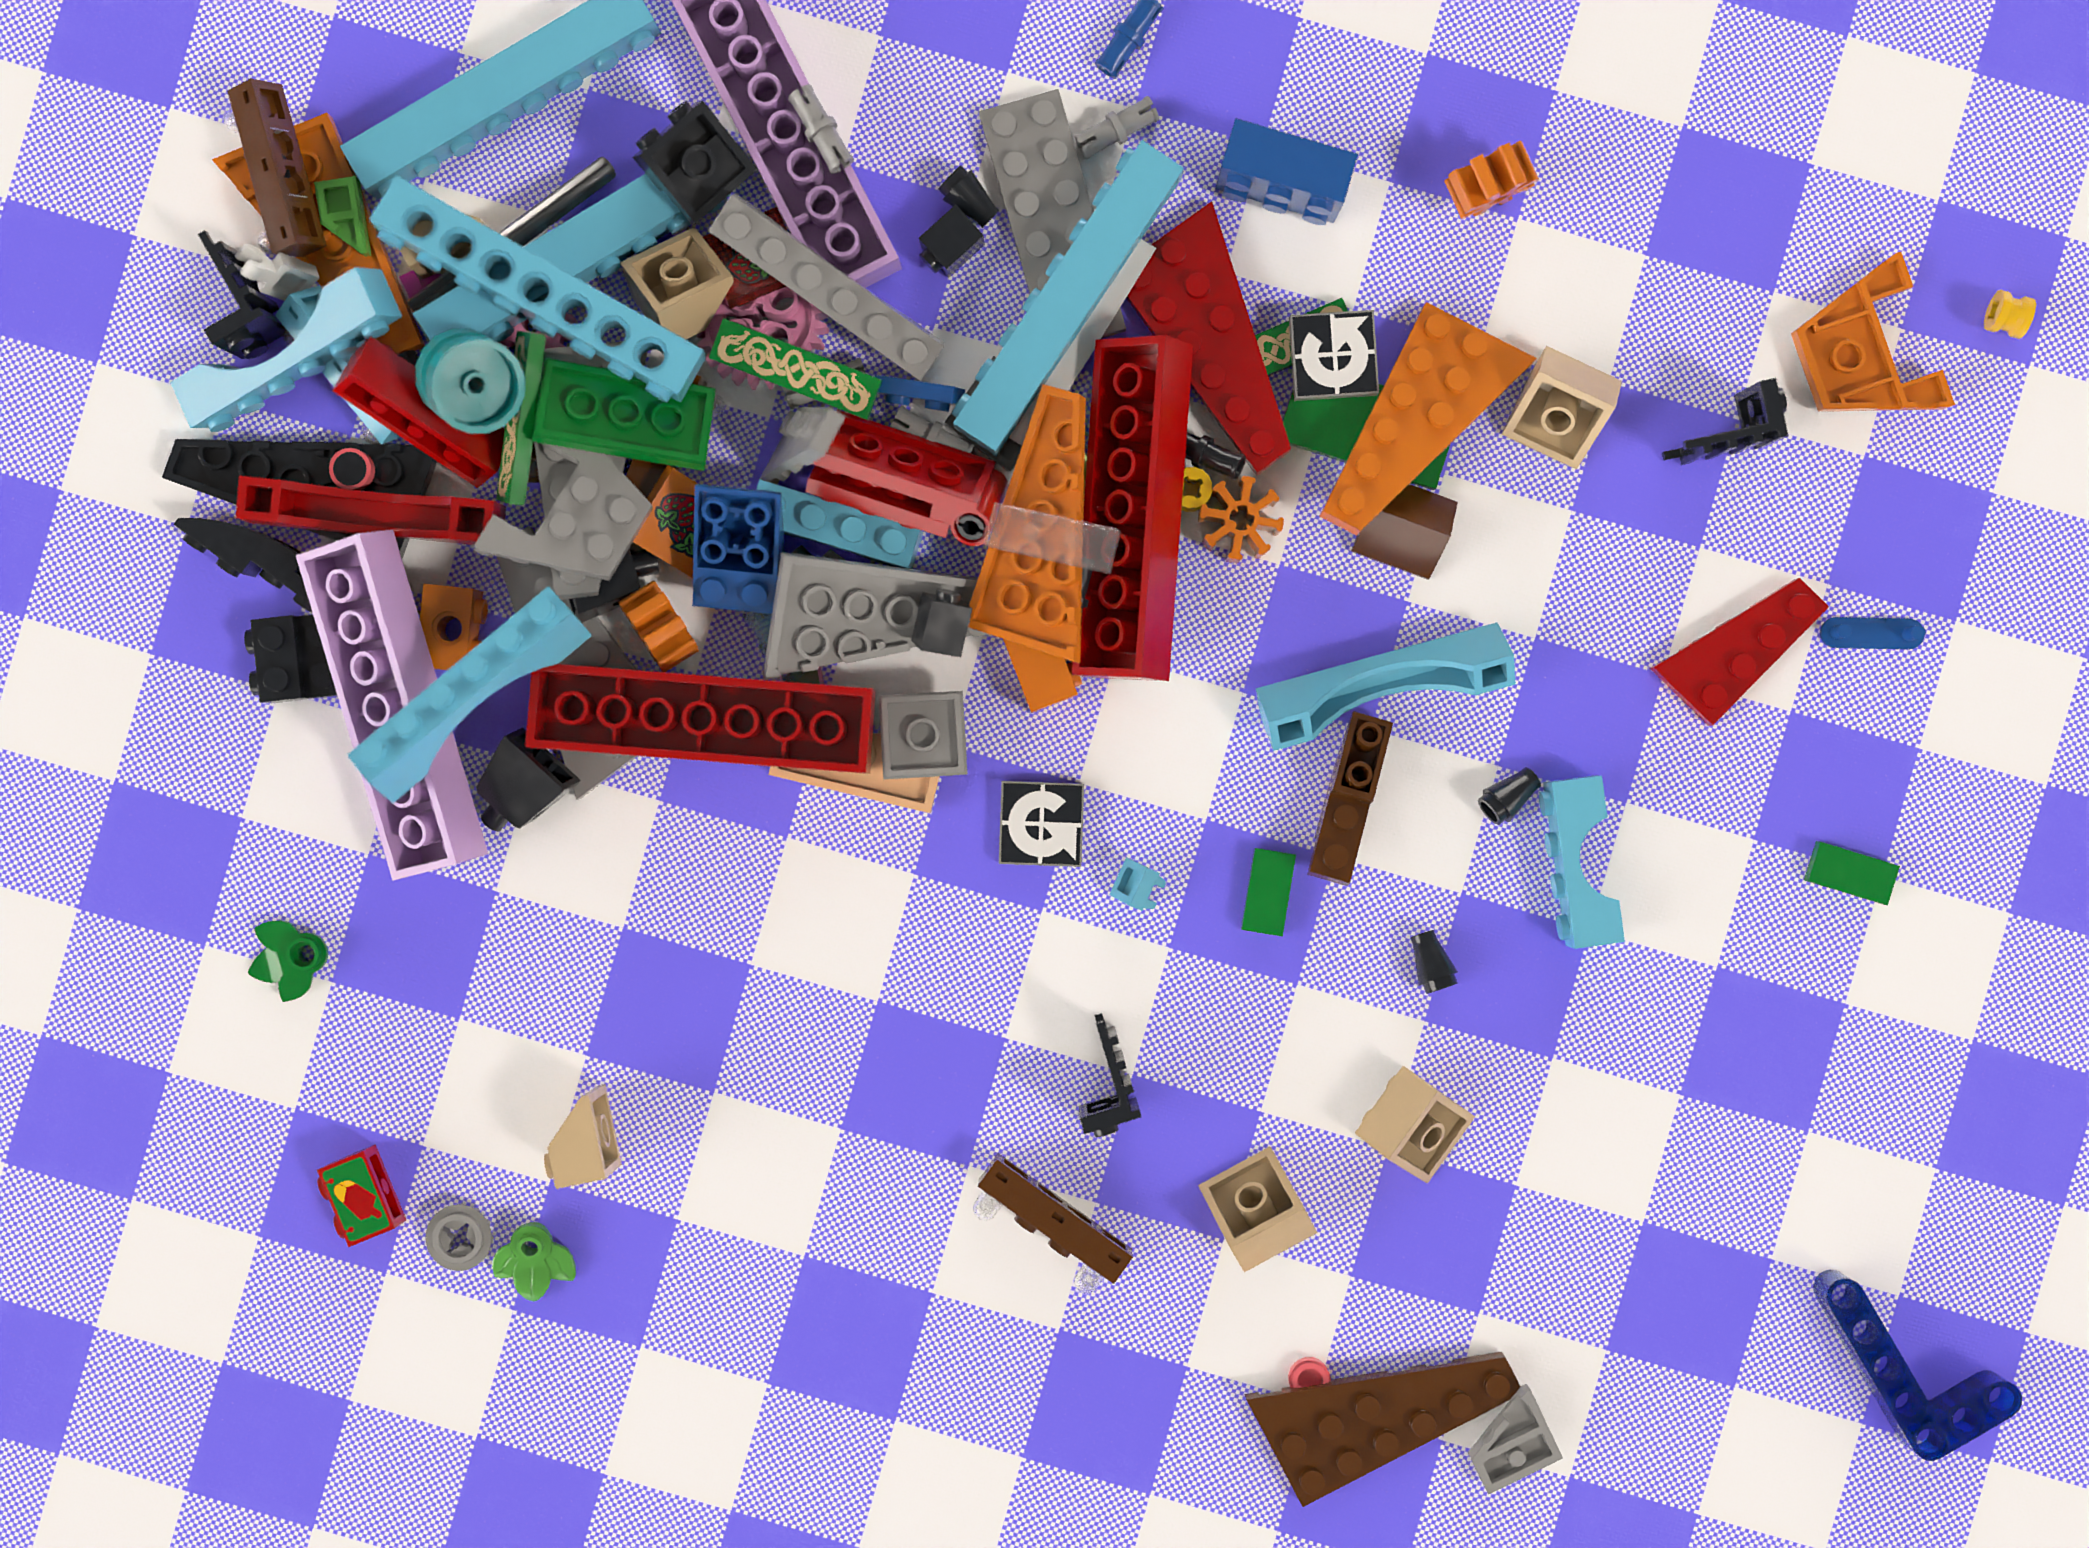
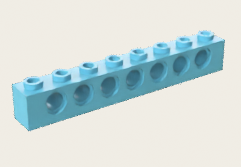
M395 175L369 219L377 231H379L377 238L398 251H401L403 246L418 254L415 259L422 265L437 273L440 272L441 268L446 269L456 275L454 281L464 289L476 295L480 289L495 297L492 303L501 310L513 316H516L518 311L532 318L531 325L543 334L554 338L556 333L571 340L569 347L588 359H592L594 354L609 362L607 368L611 372L627 381H630L632 376L647 384L645 388L647 392L664 402H668L671 397L681 403L706 359L703 349ZM427 220L433 222V229L427 236L417 237L413 235V229L420 221ZM461 242L472 244V251L466 258L455 259L451 257V251L456 244ZM495 265H509L511 267L509 276L502 281L490 279L489 273ZM542 285L549 289V295L544 301L533 303L527 300V295L531 288ZM582 307L588 311L587 317L582 323L572 325L565 321L566 313L571 308ZM614 328L623 330L626 333V337L620 345L612 347L603 343L604 334L608 330ZM649 350L660 351L664 355L663 362L656 368L643 366L640 361L645 352Z

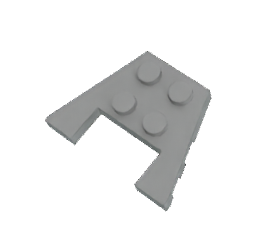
M541 443V445L578 465L536 534L531 536L493 514L474 545V551L480 555L490 557L495 555L510 558L512 561L519 563H534L554 567L555 570L610 581L651 513L652 504L606 454Z

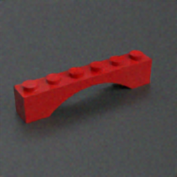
M239 476L235 518L252 524L354 534L393 530L395 538L475 545L493 514L505 521L506 506L494 500L454 496L380 493L278 479Z

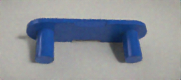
M1833 617L1827 619L1820 628V638L1830 648L1910 650L1920 646L1926 635V630L1921 623L1910 618Z

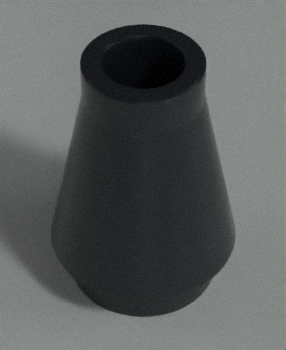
M962 165L938 188L945 196L943 201L952 207L956 204L966 216L977 222L982 228L1000 211L993 204L973 171L967 172Z
M1525 767L1520 772L1483 789V796L1478 799V805L1485 816L1494 824L1500 825L1504 821L1511 822L1531 795L1541 787V782L1531 769Z
M1434 930L1410 938L1414 949L1418 985H1423L1426 994L1458 984L1455 973H1458L1437 939Z

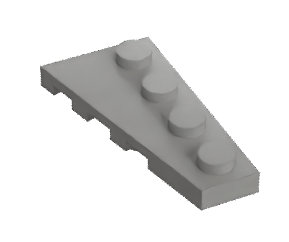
M798 407L796 412L790 410L779 428V433L783 434L759 479L778 485L780 480L785 481L788 479L791 472L796 474L801 471L804 464L808 466L823 457L845 416L831 408Z

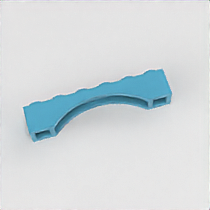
M354 267L323 287L317 306L306 327L291 345L274 358L247 368L226 364H199L171 381L170 384L190 428H209L211 432L222 431L235 424L234 418L237 416L252 413L265 406L264 400L270 396L281 395L294 389V382L300 378L321 373L326 369L325 363L333 358H342L354 353L358 349L356 344L368 339L370 336L377 338L389 331L388 325L401 318L402 314L381 269Z
M548 586L360 743L347 756L365 780L394 803L427 775L433 759L444 741L476 706L497 690L519 677L540 668L560 663L592 635Z
M1498 622L1256 688L1260 717L1272 749L1276 751L1314 740L1326 726L1342 714L1365 702L1382 696L1415 690L1456 691L1476 696L1516 685L1514 654Z

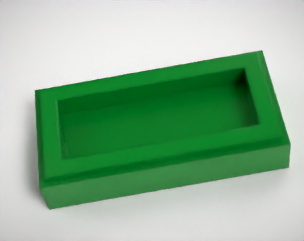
M1816 841L1804 881L1888 906L1900 866Z
M1254 848L1241 930L1283 937L1296 859L1295 854Z

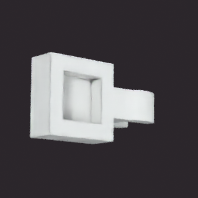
M244 244L235 255L236 259L246 262L240 270L241 275L248 279L256 280L260 292L283 301L291 293L311 288L319 279L316 266L281 252L271 260L257 247Z

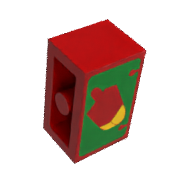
M376 1144L333 1161L317 1170L319 1174L317 1180L319 1191L325 1200L330 1201L335 1213L333 1217L335 1230L340 1238L346 1240L348 1248L395 1229L407 1220Z

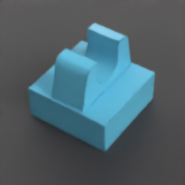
M1126 857L1109 895L1140 911H1143V908L1154 909L1157 903L1148 899L1154 885L1164 888L1166 881L1159 876L1160 873Z

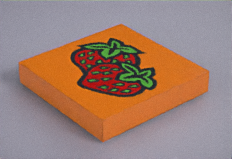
M667 465L647 497V500L652 504V511L633 543L693 578L695 485L698 483L670 465Z

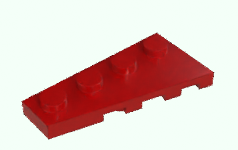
M1801 578L1793 579L1754 603L1745 611L1715 627L1714 630L1681 648L1680 651L1658 662L1649 669L1708 726H1713L1829 606Z

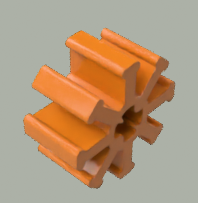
M1520 140L1513 145L1510 142L1503 144L1486 157L1481 154L1469 161L1471 165L1453 170L1448 174L1449 178L1445 179L1444 182L1460 218L1465 219L1472 214L1474 217L1481 215L1497 203L1501 206L1513 200V195L1528 191L1540 179L1523 141Z
M1242 476L1238 482V486L1241 487L1238 501L1234 500L1225 487L1226 482H1219L1213 487L1211 496L1217 498L1225 511L1208 508L1206 504H1203L1198 513L1197 521L1199 523L1209 521L1222 524L1220 529L1211 535L1206 534L1202 539V543L1207 550L1211 551L1216 543L1227 535L1232 538L1229 554L1225 558V561L1237 564L1243 558L1242 554H1240L1243 539H1246L1255 552L1254 557L1256 559H1259L1271 549V545L1265 544L1256 530L1273 532L1274 536H1277L1283 530V517L1277 520L1260 517L1259 514L1268 506H1275L1279 501V497L1273 489H1269L1264 498L1254 505L1249 502L1251 488L1256 482L1254 477ZM1238 510L1244 511L1245 519L1251 520V525L1246 524L1242 530L1236 529V522L1230 520V514L1234 517Z
M654 580L618 602L622 612L631 623L633 630L642 640L662 672L669 671L699 652L698 646L687 631L685 623L676 614L669 599Z

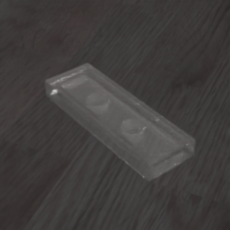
M994 502L984 544L986 547L1110 574L1120 537V530Z

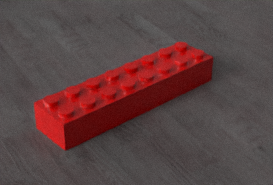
M1167 335L1095 340L1083 507L1082 565L1084 559L1094 561L1096 564L1093 567L1085 598L1089 600L1088 607L1083 608L1081 613L1080 664L1072 662V675L1121 680L1169 681L1193 345Z
M554 664L531 672L525 747L870 774L877 690L861 687Z

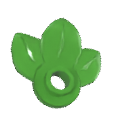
M529 1222L519 1226L513 1232L510 1243L500 1247L492 1260L494 1277H513L514 1286L518 1293L525 1299L533 1302L539 1300L546 1293L551 1279L573 1281L576 1276V1265L570 1250L561 1244L553 1242L549 1230L538 1222ZM532 1241L538 1248L528 1247L524 1242Z

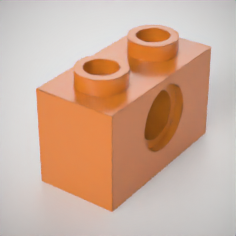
M423 583L420 622L434 669L449 670L482 642L478 640L480 624H485L488 615V602L486 599H483V591L472 588ZM457 618L461 623L462 631L457 639L451 641L446 635V626L449 621Z

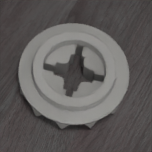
M463 1203L446 1206L438 1211L430 1220L425 1236L426 1246L431 1257L440 1266L453 1271L468 1270L481 1263L489 1254L491 1243L494 1239L491 1233L490 1220L480 1213L479 1208H473ZM469 1224L466 1237L470 1240L471 1244L463 1242L452 1251L451 1248L454 1245L455 1235L451 1233L450 1229L452 1228L457 1231L462 1226Z

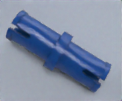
M1138 0L1125 21L1117 23L1113 29L1114 37L1099 59L1094 63L1104 74L1117 79L1119 72L1134 50L1141 49L1145 43L1143 37L1159 13L1164 9L1157 0Z

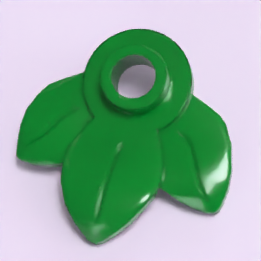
M269 921L256 926L254 929L255 934L266 949L253 961L248 970L249 976L266 983H278L279 995L283 1002L302 997L311 988L314 973L322 969L327 962V944L317 934L310 932L300 933L293 924L287 921ZM306 945L310 946L314 951V956L310 961L305 959L302 953Z

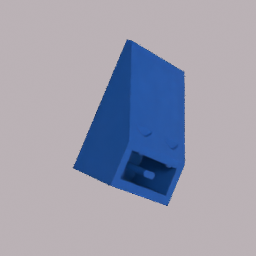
M696 484L692 606L772 614L781 553L785 552L782 493Z

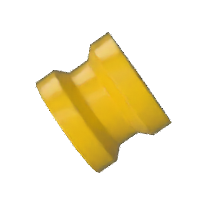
M1998 290L1987 307L1983 324L1984 329L1994 333L2003 330L2007 331L2008 336L2012 338H2022L2027 333L2034 319L2036 300L2027 296L2020 299L2014 298L2009 291Z
M1186 467L1184 469L1182 511L1195 512L1210 499L1213 491L1212 481L1204 470L1197 467Z

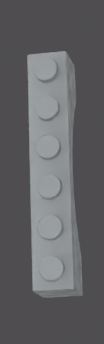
M737 193L731 195L708 230L919 381L922 380L945 347L944 342L837 269Z

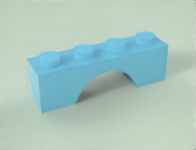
M759 479L756 490L782 493L785 535L832 546L887 566L913 569L923 536L922 530L909 529L901 526L898 522L877 515H866L858 509L836 502H827L819 497Z
M1592 775L1543 782L1544 791L1539 792V805L1542 815L1548 816L1550 833H1545V848L1548 857L1554 858L1556 874H1551L1550 884L1553 897L1560 901L1561 915L1556 916V927L1560 940H1565L1566 946L1574 949L1625 942L1620 901L1606 897L1593 889L1585 879L1580 865V850L1584 838L1597 823L1608 817L1602 776Z

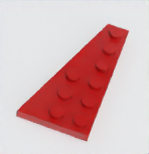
M1211 201L1151 244L1156 250L1126 299L1153 336L1167 335L1193 345L1190 386L1238 452L1246 456V463L1257 476L1291 451V446L1216 211Z

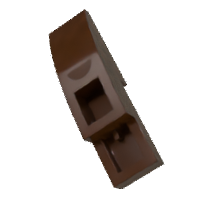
M1355 711L1352 712L1322 807L1307 875L1345 886L1350 884L1369 807L1374 801L1393 722Z

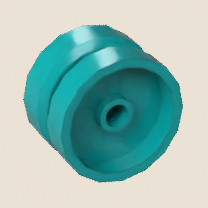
M470 328L450 329L434 336L421 350L415 365V385L422 401L449 425L469 434L490 433L505 426L518 413L525 396V375L518 359L502 344Z

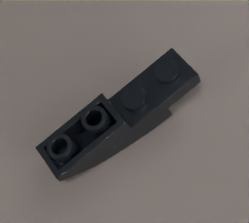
M178 518L173 524L186 533L182 539L191 547L202 553L209 550L219 558L216 564L225 572L236 578L240 574L256 578L259 574L264 580L279 589L285 585L296 593L293 600L307 611L313 613L296 555L303 553L299 549L259 531L223 521L203 518Z

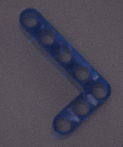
M1828 1269L1816 1277L1813 1283V1292L1898 1439L1918 1457L1926 1461L1941 1459L2019 1412L2022 1406L2020 1390L2015 1384L1990 1370L1977 1372L1928 1401L1863 1288L1855 1280L1838 1270ZM1844 1284V1295L1839 1300L1833 1301L1832 1292L1834 1288ZM1865 1320L1866 1328L1864 1332L1854 1337L1853 1329L1855 1325ZM1886 1356L1887 1364L1885 1368L1875 1372L1874 1367L1877 1360ZM2000 1386L1998 1398L1990 1402L1991 1392ZM1907 1392L1908 1399L1902 1407L1896 1408L1897 1398ZM1965 1408L1962 1419L1953 1423L1955 1412ZM1929 1429L1927 1439L1917 1444L1919 1433Z

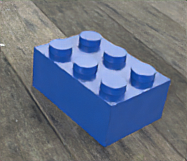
M1235 118L1215 189L1223 191L1222 195L1232 201L1246 202V199H1251L1263 203L1262 207L1274 213L1285 214L1289 210L1302 214L1303 220L1315 225H1326L1327 222L1334 224L1345 202L1358 153Z

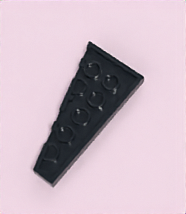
M175 439L162 478L237 505L239 476L278 479L340 488L330 477V461L338 451L345 448H355L369 455L375 466L373 481L367 488L361 491L425 496L437 461L413 445ZM305 529L336 541L356 535L354 533ZM396 538L401 558L403 559L410 539Z

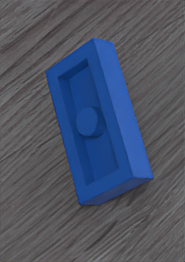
M874 375V377L883 380L878 393L886 394V403L909 406L910 398L925 400V409L949 412L950 404L956 405L966 392V389L955 386Z

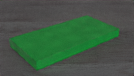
M545 358L532 442L704 471L716 388L691 384L681 403L671 397L668 402H664L645 390L647 384L632 376L630 381H627L606 368Z
M1379 384V394L1384 386L1382 384ZM1292 390L1283 418V424L1290 445L1346 463L1379 394L1377 396L1294 401V391ZM1450 445L1411 484L1434 491L1437 488Z

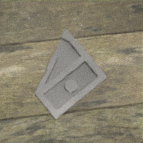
M1527 1384L1522 1385L1468 1451V1455L1488 1495L1563 1459L1537 1401Z

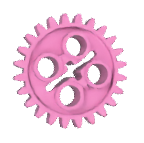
M732 275L734 282L706 330L696 334L698 338H703L697 343V346L703 349L704 353H708L705 360L711 368L718 365L717 372L721 378L724 379L732 373V381L738 387L747 378L751 389L756 390L761 378L709 358L722 319H726L728 316L736 317L737 319H730V321L776 339L787 338V343L811 352L812 349L824 350L825 346L817 335L829 334L827 324L821 321L829 316L771 275L764 281L760 279L753 284L743 283ZM744 294L753 295L752 300L747 305L735 306L736 300ZM784 298L794 299L793 304L788 309L781 311L775 309L780 300ZM767 317L768 320L762 321V318ZM797 323V326L795 328H788L787 326H785ZM764 380L769 390L773 389L774 383Z

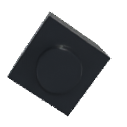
M956 204L918 238L920 247L923 250L919 254L921 259L935 274L941 270L948 278L985 246L984 235Z
M937 589L936 594L922 592L911 641L921 651L961 658L972 608L961 599V594L955 591Z

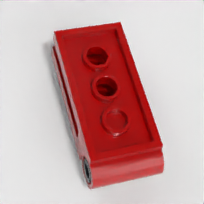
M837 409L836 412L842 414L845 418L825 455L812 463L815 467L808 477L805 492L816 495L824 501L837 502L858 509L866 515H877L898 522L903 527L919 529L943 538L947 537L951 529L953 536L959 542L968 546H980L989 540L1009 486L1005 475L994 469L995 461L935 441L932 442L926 440V438Z

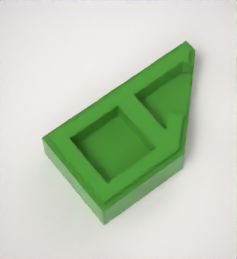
M356 176L314 182L320 223L365 257L372 256L360 180Z

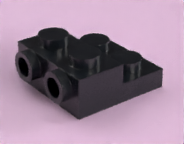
M685 100L667 115L671 124L659 133L654 127L635 143L640 151L632 158L658 190L665 191L692 225L699 222L758 169L703 100L695 102L693 105H690Z
M313 614L250 620L251 629L245 631L244 643L247 652L250 655L254 654L256 671H251L249 674V686L254 696L259 695L260 703L273 704L337 696Z

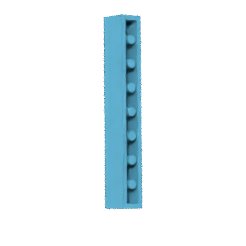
M588 0L341 145L340 148L364 189L375 199L379 200L384 196L395 175L409 182L416 177L423 178L435 173L443 161L452 156L459 157L469 153L475 148L477 141L489 134L495 136L505 132L511 127V121L525 113L531 115L539 112L547 105V100L561 92L563 94L573 92L583 84V79L595 72L603 73L612 69L618 64L619 58L632 50L639 52L648 48L655 41V37L661 34V31L643 0Z
M1141 140L1135 151L1129 147L1124 152L1115 168L1120 172L1112 185L1105 182L1092 202L1097 208L1088 221L1083 217L1078 221L1069 236V240L1073 244L1065 256L1058 253L1054 257L1045 273L1050 277L1041 291L1034 288L1022 307V310L1027 313L1018 326L1013 323L1008 326L998 343L1003 349L995 361L988 358L975 377L980 383L971 396L964 393L952 411V415L956 417L953 422L954 428L995 456L998 455L1039 394L1042 384L1047 382L1183 177L1184 167L1143 140Z
M644 174L527 244L524 248L587 283L599 275L601 278L612 275L620 269V262L633 254L637 255L656 246L657 240L670 232L672 235L683 232L691 223L665 191H659L649 177ZM726 197L708 214L722 208L727 203L728 198ZM506 264L495 265L489 273V278L494 281H502L509 276L511 267ZM460 285L413 313L418 326L428 341L434 336L450 329L470 328L491 337L499 343L514 332L513 327L526 319L530 322L533 321L532 318L518 311L516 316H513L501 310L492 303L495 297L481 289L476 295ZM542 285L535 286L528 292L527 300L533 303H540L548 297L549 289Z

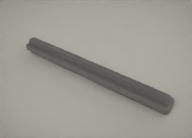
M599 157L498 233L522 247L613 180L616 176L613 166L605 157ZM446 271L408 299L407 304L412 313L458 287L459 285L454 281L456 275Z

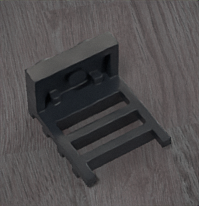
M203 230L197 235L240 307L203 330L212 345L241 359L256 358L269 349L268 344L289 333L273 314L280 308L275 301L261 294L256 280H251L241 275L240 270L246 262L236 259L235 255L238 251L221 240L214 243L209 233Z
M1771 378L1758 381L1734 395L1741 429L1683 441V447L1662 452L1663 461L1680 457L1681 465H1686L1704 456L1705 460H1709L1728 451L1730 455H1733L1751 447L1754 450L1761 449L1788 437L1784 416L1787 410V399L1784 390L1781 387L1778 388L1777 379Z
M1099 1013L1094 1015L1096 1027L1117 1094L1079 1105V1119L1084 1135L1093 1132L1095 1137L1115 1133L1119 1130L1118 1124L1141 1118L1137 1098L1128 1099L1127 1095L1134 1093L1129 1073L1122 1076L1120 1074V1070L1127 1068L1122 1050L1114 1052L1112 1047L1119 1044L1115 1026L1107 1028L1103 1014Z

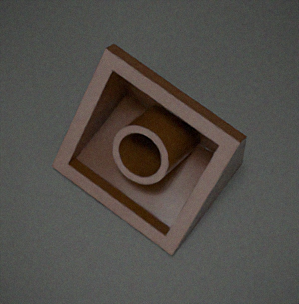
M1409 484L1356 536L1351 552L1429 580L1451 537L1458 502Z

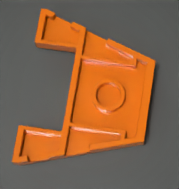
M1901 251L1887 258L1791 333L1818 412L1943 410L1955 405L1943 370L1901 383L1873 302L1914 287Z

